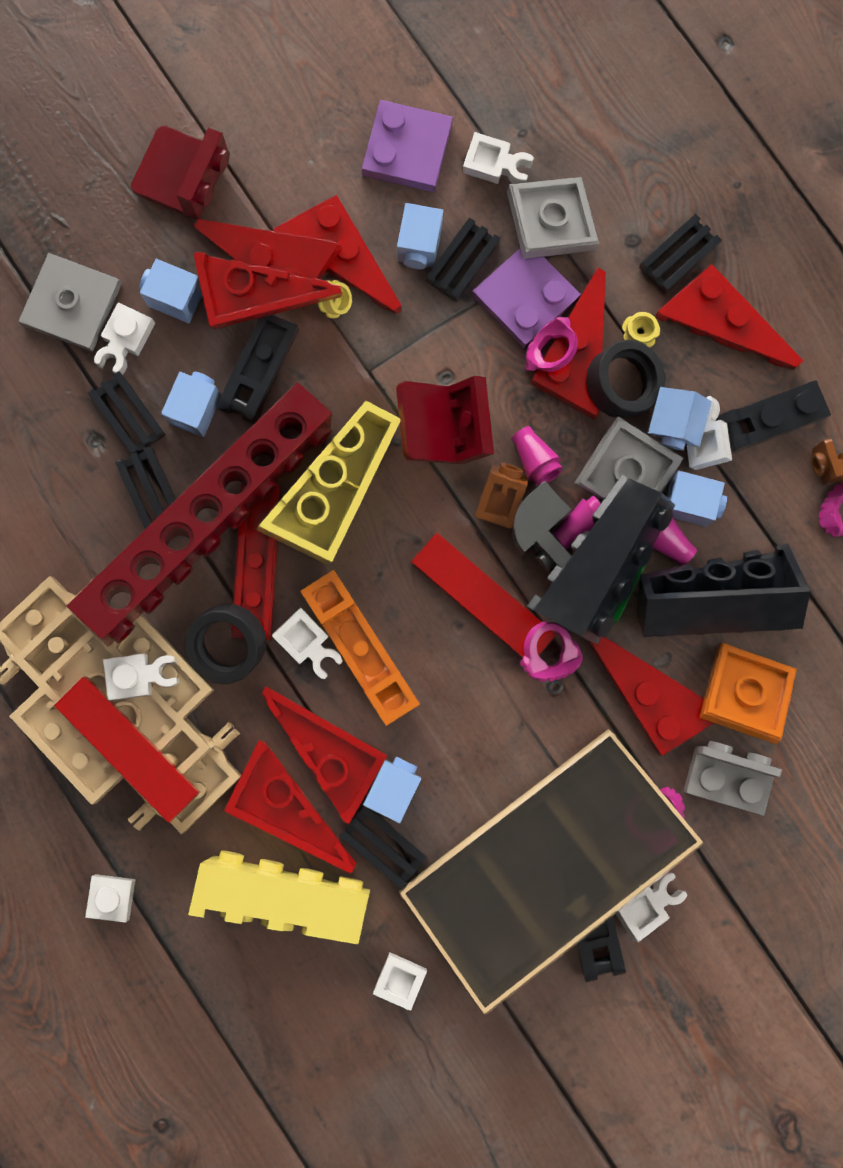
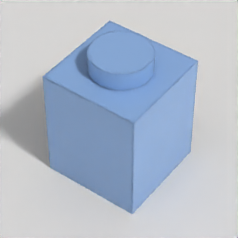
M405 203L397 243L398 262H403L405 266L412 269L434 267L443 226V209Z
M155 259L151 270L147 269L140 280V294L148 307L190 324L203 296L197 275Z
M179 371L161 415L168 424L204 438L221 397L219 390L214 385L215 381L199 372H193L192 376Z
M660 387L648 433L662 439L661 445L670 449L683 451L685 445L700 447L712 401L694 391Z
M678 471L670 479L666 497L675 504L673 519L703 527L716 521V518L720 519L727 503V496L722 495L725 483Z
M397 756L393 763L385 760L363 805L400 823L422 779L415 774L418 767Z

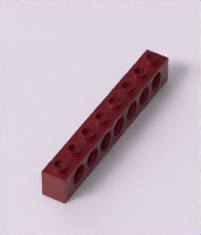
M297 382L66 607L107 647L114 641L117 644L121 643L132 633L135 628L133 622L143 612L146 614L153 612L164 600V595L162 594L173 583L176 585L181 584L193 571L191 565L202 554L207 557L217 549L222 542L220 536L230 526L233 529L239 527L249 516L250 511L248 509L258 499L261 501L266 500L278 486L276 481L285 472L291 474L302 464L305 459L303 454L312 445L319 447L326 441L332 432L330 429L332 412ZM287 428H293L300 432V436L295 439H286L280 433ZM262 454L268 455L274 460L265 467L258 466L253 462L255 457ZM233 481H239L246 485L245 490L239 494L228 493L225 487ZM206 508H211L218 512L217 517L210 522L198 520L197 515ZM176 536H185L190 541L186 548L175 551L168 547L170 540ZM147 564L160 566L159 574L153 579L146 580L139 577L141 569ZM126 592L131 595L130 602L124 608L114 609L110 607V601L115 594Z

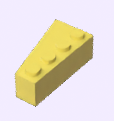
M365 401L256 530L326 565L331 563L396 432L400 418Z
M220 851L219 856L214 855L200 863L188 915L204 918L205 909L219 911L220 916L224 917L225 922L242 924V922H252L253 918L261 919V925L267 929L293 931L294 925L302 926L301 933L306 936L359 944L370 889L362 888L363 881L343 876L339 877V882L323 879V872L308 868H300L299 874L283 870V863L260 859L259 865L243 862L244 855L230 851Z

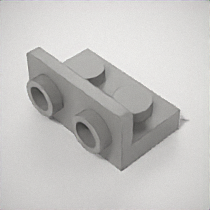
M709 741L708 747L695 746L683 792L764 816L774 777H781L782 769L770 766L772 759L759 754L748 752L746 758L732 755L733 747L722 743Z

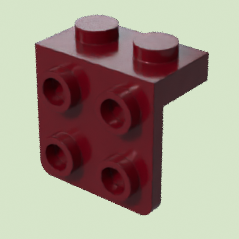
M168 126L158 127L132 180L131 189L134 194L193 219H200L205 207L209 205L213 197L214 187L220 174L225 171L229 162L230 152L223 133L208 127L203 140H200Z
M472 376L450 386L404 381L397 385L396 392L402 450L407 460L466 464L494 454L486 377Z

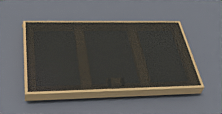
M608 729L403 886L399 892L401 898L411 908L483 1014L487 1015L703 845V841L616 738V735Z

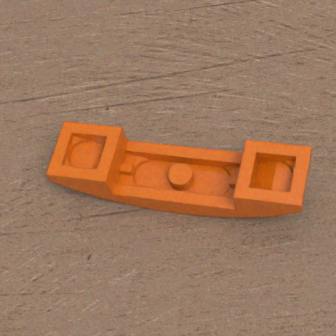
M332 570L300 591L386 726L420 705L335 570Z

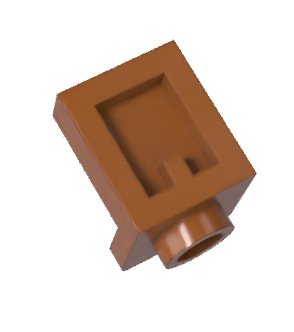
M831 439L824 440L812 449L813 454L811 456L812 468L815 474L821 477L823 486L843 481V453L837 455L833 441Z
M501 463L500 467L492 465L475 517L512 529L515 514L522 502L528 484L527 476L522 475L523 470L507 463Z

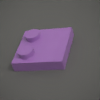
M380 100L362 166V176L435 193L453 124V117Z
M521 248L475 288L472 297L524 350L533 341L535 335L542 331L545 325L561 317L581 296L545 257L523 259Z

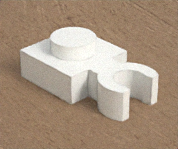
M474 132L462 173L496 184L499 183L501 174L508 176V179L513 184L526 183L528 175L518 172L516 168L518 166L531 168L534 157L525 152H519L514 155L508 154L511 143Z
M117 303L101 334L103 340L109 344L96 353L94 363L99 368H103L108 359L116 358V364L112 371L114 374L120 371L123 375L127 369L125 357L128 352L139 356L155 325L154 320L121 303Z
M711 396L706 397L712 402L700 447L686 445L689 467L695 470L732 461L727 423L722 420L715 421L720 412V405Z
M301 607L272 634L273 638L299 664L309 657L312 660L314 672L322 679L328 676L326 671L320 666L323 658L331 657L339 665L343 662L341 655L335 649L324 648L321 645L329 637L328 634Z
M147 654L103 659L109 701L153 695L151 683L155 682L164 687H174L180 684L179 678L166 679L162 674L165 665L177 663V658L173 656H161L151 665H149Z
M666 873L653 884L652 890L650 887L615 913L632 941H641L670 918L664 910L665 906L668 904L678 905L686 899L687 893L685 891L678 890L671 896L667 893L668 883L676 878L674 873Z

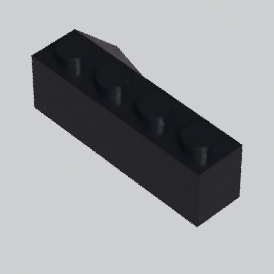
M621 475L593 514V522L595 524L590 531H585L583 534L579 533L571 545L573 549L572 557L564 568L556 565L547 578L552 583L542 598L535 595L527 607L598 645L601 638L610 632L614 622L613 617L621 602H624L630 596L633 589V581L640 568L645 566L650 560L653 553V545L660 532L669 526L675 504L663 493Z
M787 543L775 546V551L769 554L761 555L759 550L743 553V559L725 562L721 557L708 560L704 567L693 569L689 565H683L641 574L637 615L643 637L803 629L811 591Z

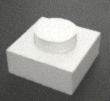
M93 875L91 877L85 918L125 923L129 921L135 879Z
M389 952L373 994L411 1011L427 973V968Z

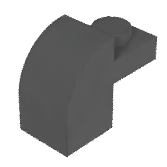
M546 481L532 491L518 507L511 529V537L520 557H523L530 549L534 548L537 552L534 555L537 562L548 573H551L556 565L564 568L572 557L550 533L568 516L571 508Z

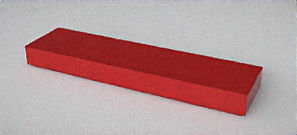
M241 483L240 493L246 488V485ZM278 484L275 491L266 500L261 501L258 499L248 509L250 511L249 516L238 527L233 604L251 611L261 622L266 634V640L272 641L278 541L256 529L280 502V484ZM232 625L231 638L245 639L244 634L235 625Z
M436 532L411 561V564L523 659L525 656L524 642L527 634L534 626L542 622ZM552 630L544 632L539 637L537 642L538 655L557 635Z
M83 676L54 704L56 709L168 823L172 822L201 793L112 701L108 700V697L87 676Z

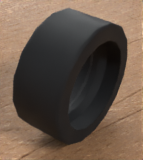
M624 340L614 343L594 357L588 367L586 384L589 396L598 409L608 416L624 419L637 416L656 404L660 387H665L666 376L663 364L654 350L642 342ZM617 358L627 359L640 372L643 390L641 397L636 401L630 402L622 399L611 387L608 378V368L613 360Z
M220 604L208 609L190 625L185 637V654L191 667L202 678L216 684H232L243 680L261 662L266 650V634L261 622L251 611L235 604ZM225 621L235 625L244 634L248 644V652L242 662L233 666H226L217 662L208 653L204 644V635L212 624Z

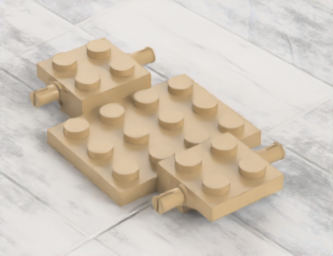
M49 576L0 622V642L4 645L9 659L0 666V684L5 686L16 673L23 670L39 687L9 717L91 805L97 804L124 777L56 709L54 704L83 676H87L107 696L103 659L147 654L149 665H151L161 656L169 655L176 657L177 663L165 665L162 674L166 679L179 678L180 684L174 687H164L156 682L151 683L153 695L114 700L112 702L201 792L170 822L180 834L185 833L240 779L241 774L227 760L226 754L223 751L232 740L240 735V732L237 729H233L234 726L227 722L211 738L202 734L189 719H185L214 689L142 614L133 622L135 628L125 640L118 644L114 641L107 647L66 607L77 595L67 592L54 577ZM138 792L145 803L128 818L130 824H133L141 818L133 826L140 831L156 814L160 817L162 816Z

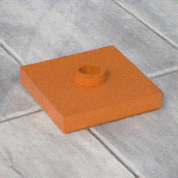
M721 642L716 650L699 718L776 745L782 739L797 669Z

